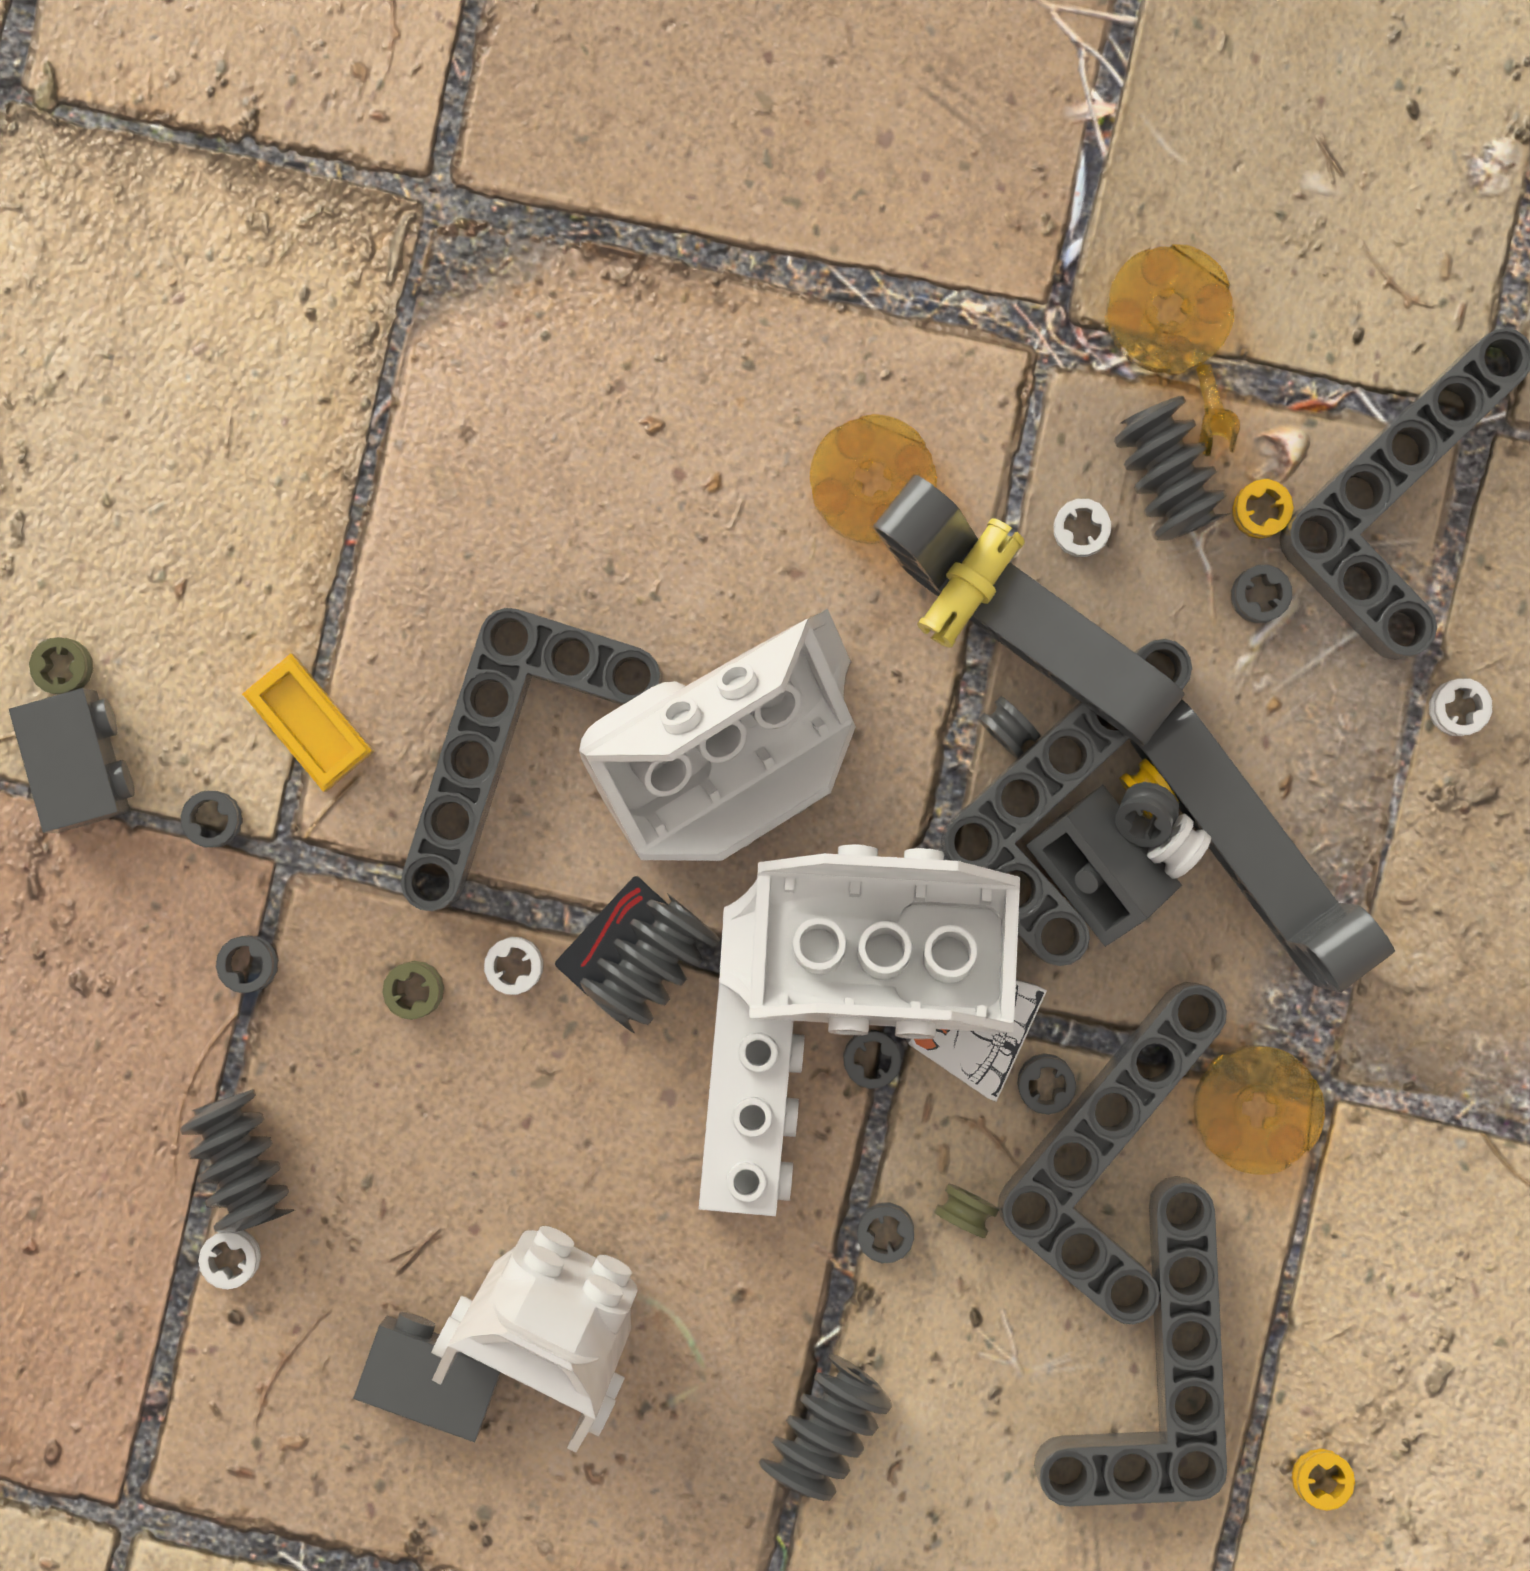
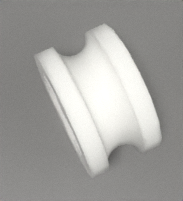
M1078 498L1067 502L1059 510L1054 521V536L1057 544L1065 553L1074 557H1088L1098 553L1105 546L1111 533V520L1107 511L1100 503L1091 499ZM1076 511L1092 513L1091 524L1100 527V535L1096 540L1088 536V545L1074 544L1073 532L1064 529V522L1069 515L1073 520L1077 519Z
M1455 679L1441 684L1433 692L1429 701V715L1433 724L1441 732L1450 736H1465L1480 731L1488 723L1492 714V699L1488 690L1481 683L1472 679ZM1454 690L1465 691L1462 698H1473L1475 702V711L1466 714V725L1456 724L1459 717L1452 716L1448 718L1445 711V704L1455 700Z
M1186 814L1178 816L1168 841L1160 846L1149 848L1147 857L1155 864L1166 863L1165 872L1172 879L1179 878L1192 869L1207 851L1211 842V836L1203 829L1194 831L1192 829L1194 821Z
M509 937L497 942L489 949L485 958L484 972L488 982L497 991L504 994L518 995L530 990L539 981L543 972V958L540 950L531 941L522 937ZM513 948H519L527 954L522 958V961L531 960L530 975H519L515 984H511L501 978L506 973L505 970L497 971L498 957H507L511 954Z
M244 1230L238 1232H218L209 1238L200 1250L198 1260L200 1272L206 1281L216 1288L227 1290L237 1288L254 1276L260 1265L261 1252L259 1244L254 1237ZM226 1242L231 1250L242 1248L246 1260L244 1259L238 1264V1267L243 1270L241 1274L233 1275L229 1267L218 1269L214 1257L222 1253V1250L217 1247L219 1243Z

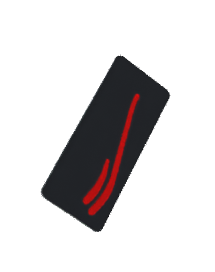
M634 876L555 961V966L586 994L580 984L583 978L601 984L605 981L602 972L596 964L600 958L617 964L622 961L613 942L617 938L632 944H636L639 941L629 923L633 919L651 925L655 922L646 903L653 899L666 905L669 904L642 879Z

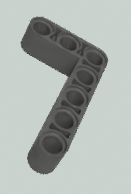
M1508 328L1497 329L1471 345L1292 515L1290 522L1281 530L1280 546L1287 560L1364 641L1384 658L1393 660L1407 658L1428 649L1436 636V617L1430 607L1370 546L1361 534L1530 372V342L1517 330ZM1487 348H1498L1509 358L1510 370L1506 377L1496 376L1487 368L1484 358ZM1441 391H1451L1460 396L1465 409L1461 421L1450 420L1442 414L1438 404ZM1396 434L1408 435L1418 445L1419 456L1415 465L1403 464L1396 459L1392 451V442ZM1350 478H1361L1369 483L1373 491V501L1369 509L1356 508L1347 499L1345 489ZM1304 521L1317 522L1325 529L1328 542L1323 553L1310 552L1300 542L1299 531ZM1349 567L1361 568L1370 577L1372 586L1370 594L1365 600L1353 598L1344 587L1343 579ZM1395 612L1405 614L1414 623V639L1407 647L1398 645L1389 635V619Z
M915 474L873 525L874 530L900 566L937 597L949 582L946 573L955 562L962 563L978 541L977 536L957 505L931 483ZM1010 562L993 585L996 593L988 604L981 603L969 619L1112 726L1142 746L1147 744L1185 696L1183 690L1165 674Z
M503 608L496 610L485 619L474 647L402 872L401 888L404 897L411 905L420 910L436 911L450 907L459 900L465 888L531 678L535 677L624 705L651 687L662 683L660 667L650 653L641 648L519 609ZM519 622L526 627L528 633V641L524 650L513 656L501 655L494 643L497 630L505 623ZM579 641L588 648L589 663L579 674L570 676L560 673L555 665V654L558 648L566 642ZM630 660L643 662L648 666L651 674L650 683L647 688L636 695H627L620 692L615 683V674L619 666ZM499 682L507 689L509 696L508 704L505 710L498 716L484 717L476 708V694L484 684ZM477 742L482 744L487 750L489 762L483 774L469 779L462 776L458 771L456 755L465 744ZM455 802L463 806L467 811L469 826L465 834L460 838L451 840L440 833L436 821L440 809L446 804ZM432 863L443 867L448 873L450 880L449 889L439 900H430L424 897L417 885L421 869Z
M1168 639L1153 640L1135 651L1144 660L1150 653L1159 652L1165 654L1174 664L1175 673L1172 681L1182 690L1189 682L1192 673L1191 657L1186 649L1176 641ZM1081 702L951 819L944 828L941 838L942 852H944L947 860L961 861L1003 873L1017 870L1028 877L1031 883V893L1028 900L1019 906L1018 938L1039 959L1057 966L1070 965L1081 959L1088 948L1090 940L1088 926L1081 915L1015 843L1129 739L1119 730L1114 731L1102 726L1097 719V714ZM1064 737L1073 740L1081 750V763L1071 774L1060 773L1050 763L1049 750L1053 742L1058 738ZM1015 780L1028 784L1035 795L1034 807L1024 817L1012 816L1006 812L1002 805L1001 796L1003 789L1008 783ZM968 823L977 824L982 827L988 836L989 842L983 856L971 861L962 858L957 853L954 845L956 832L960 827ZM1055 918L1067 920L1074 931L1072 945L1068 950L1060 954L1048 952L1043 946L1041 939L1044 926Z
M1181 699L1145 746L1129 738L1141 759H1147L1168 783L1178 799L1180 811L1194 821L1193 828L1195 831L1203 829L1211 836V842L1208 847L1295 964L1315 986L1342 993L1395 952L1387 935L1363 907L1356 904L1338 903L1201 719L1183 699Z
M1185 982L1175 985L1163 996L1005 1184L999 1195V1213L1012 1234L1110 1317L1123 1324L1134 1325L1141 1323L1154 1314L1159 1305L1160 1296L1157 1282L1141 1263L1075 1209L1074 1206L1223 1029L1227 1016L1224 1000L1217 991L1199 983ZM1198 994L1208 1004V1017L1199 1028L1185 1029L1179 1021V1006L1188 996ZM1161 1044L1168 1056V1063L1164 1072L1153 1078L1142 1077L1136 1065L1137 1056L1147 1045ZM1107 1094H1121L1127 1103V1114L1119 1124L1111 1127L1100 1125L1095 1116L1098 1101ZM1070 1142L1083 1145L1086 1151V1163L1083 1168L1072 1175H1062L1056 1172L1053 1163L1057 1150L1062 1145ZM1036 1192L1044 1196L1046 1203L1042 1217L1030 1224L1014 1220L1012 1207L1016 1198L1023 1193ZM1075 1234H1087L1093 1238L1094 1252L1090 1259L1079 1265H1072L1063 1261L1061 1253L1065 1241ZM1127 1275L1137 1276L1143 1284L1140 1298L1128 1306H1120L1113 1303L1111 1289L1114 1283Z
M1174 1176L1165 1178L1155 1186L1149 1201L1152 1277L1157 1282L1160 1292L1159 1305L1154 1312L1159 1431L1062 1435L1048 1439L1035 1454L1034 1468L1042 1490L1050 1500L1058 1505L1072 1507L1201 1501L1209 1499L1220 1492L1226 1482L1227 1455L1215 1208L1213 1200L1206 1190L1186 1177ZM1178 1193H1192L1197 1202V1209L1193 1218L1182 1224L1169 1222L1166 1215L1169 1200ZM1183 1257L1196 1258L1200 1265L1197 1280L1184 1288L1171 1285L1169 1272L1173 1263ZM1189 1321L1200 1323L1203 1335L1197 1347L1189 1351H1178L1173 1348L1172 1337L1178 1326ZM1191 1386L1205 1389V1403L1198 1412L1191 1415H1183L1176 1412V1398L1182 1390ZM1194 1451L1208 1454V1467L1202 1475L1197 1478L1188 1479L1178 1474L1179 1463L1186 1454ZM1137 1454L1144 1457L1145 1468L1137 1479L1125 1482L1114 1477V1466L1124 1455ZM1063 1457L1076 1458L1082 1463L1081 1473L1076 1480L1063 1485L1049 1479V1471L1054 1462Z

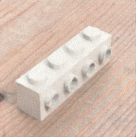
M719 983L699 1210L776 1216L777 1200L790 1201L793 1162H782L781 1154L783 1136L796 1137L799 1099L787 1098L789 1072H802L805 1035L792 1034L794 1021L749 1018L750 1007L733 990Z

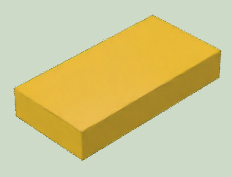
M290 653L242 693L323 792H327L375 752L294 654Z

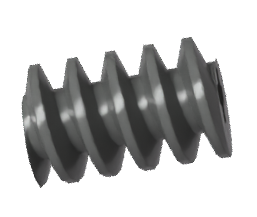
M1184 396L1163 401L1125 419L1120 424H1127V426L1114 439L1116 447H1137V450L1124 463L1126 470H1147L1148 472L1135 484L1134 489L1136 493H1157L1158 495L1145 508L1146 516L1151 518H1168L1154 534L1158 541L1176 539L1231 514H1215L1213 511L1227 496L1225 490L1205 491L1203 485L1217 472L1215 466L1194 467L1193 461L1207 449L1205 444H1184L1183 438L1196 426L1194 419L1175 421L1172 415L1186 402Z
M669 894L668 896L671 900L669 905L653 899L646 903L655 920L652 925L637 919H633L629 923L639 940L636 944L619 938L613 942L622 959L619 964L603 958L597 961L596 964L605 978L602 984L587 978H583L580 981L586 994L597 1005L633 1033L635 1032L629 1023L630 1019L649 1025L654 1019L645 1002L646 999L664 1006L670 1000L662 980L680 986L687 980L678 961L681 960L699 966L703 961L695 941L697 940L714 947L720 941L716 933Z
M254 1089L191 1110L194 1111L195 1116L180 1128L182 1135H202L203 1141L188 1153L190 1159H210L212 1165L196 1177L198 1183L219 1184L220 1187L216 1193L205 1201L206 1207L227 1208L228 1214L213 1226L215 1232L242 1231L295 1211L294 1209H275V1205L288 1195V1187L286 1185H267L266 1183L268 1179L280 1170L279 1161L258 1159V1156L273 1144L271 1137L250 1136V1132L263 1122V1113L242 1112L241 1110L244 1105L256 1096Z
M829 1354L828 1357L839 1370L838 1375L834 1377L817 1372L814 1376V1379L825 1392L823 1398L803 1394L800 1398L801 1402L811 1413L810 1418L806 1420L789 1415L786 1419V1422L797 1435L795 1441L781 1437H775L772 1441L773 1445L783 1456L782 1461L779 1463L765 1458H761L759 1461L761 1468L785 1487L805 1497L822 1501H830L836 1494L835 1485L829 1477L845 1479L851 1471L848 1462L842 1455L858 1458L864 1451L863 1443L857 1434L873 1436L879 1428L877 1421L870 1412L887 1414L892 1408L891 1400L872 1377L848 1360L834 1354Z

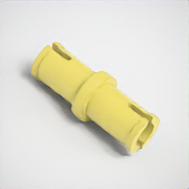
M991 518L987 528L963 562H955L946 573L949 582L926 615L917 623L918 627L925 634H928L930 630L935 632L931 639L945 647L951 648L956 642L955 639L981 603L988 604L996 593L993 585L1018 549H1021L1025 544L1024 538L1018 532H1014L1011 537L1007 535L1012 527L1000 520Z

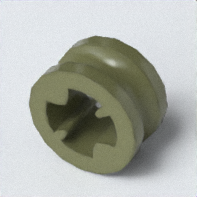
M62 637L49 638L39 643L32 652L29 661L30 675L38 687L52 694H63L84 688L93 672L92 657L88 649L79 641ZM56 650L58 655H68V652H70L75 659L69 665V670L73 677L67 682L62 677H55L53 681L48 675V672L54 666L49 656Z
M411 961L400 964L389 972L384 980L382 993L385 1004L392 1013L400 1018L413 1020L429 1015L437 1009L443 999L444 984L441 975L433 966L426 962ZM415 973H418L426 980L421 984V987L429 986V998L427 1000L420 999L415 1001L412 1007H409L400 1000L406 994L397 993L399 980H410Z
M949 1183L945 1189L948 1194V1201L944 1205H937L934 1213L969 1233L986 1238L989 1230H987L985 1222L991 1216L996 1217L1000 1209L977 1195Z

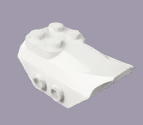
M828 609L777 634L687 686L675 681L663 682L653 686L602 717L587 729L581 739L579 748L581 760L605 805L640 860L722 861L831 793L856 726L844 701L845 678L851 661Z
M842 845L838 847V854L824 853L758 862V875L755 883L737 901L724 907L719 983L733 990L750 1007L749 1018L829 1023L828 1032L833 1034L867 1035L869 1033V1025L896 1027L895 1036L908 1039H933L936 1036V1029L1014 1033L1020 877L961 861L944 860V852L924 848L907 849L904 851V858L879 857L878 849L871 846Z
M541 1226L538 1231H525L522 1233L516 1246L494 1262L473 1301L464 1296L460 1297L431 1352L442 1358L432 1381L441 1385L457 1354L462 1352L581 1412L567 1447L577 1452L588 1432L596 1436L600 1435L625 1377L615 1373V1369L631 1331V1306L638 1291L637 1285L630 1278L632 1274L630 1268L613 1257L598 1255L596 1258L574 1247V1241L568 1235L555 1228Z

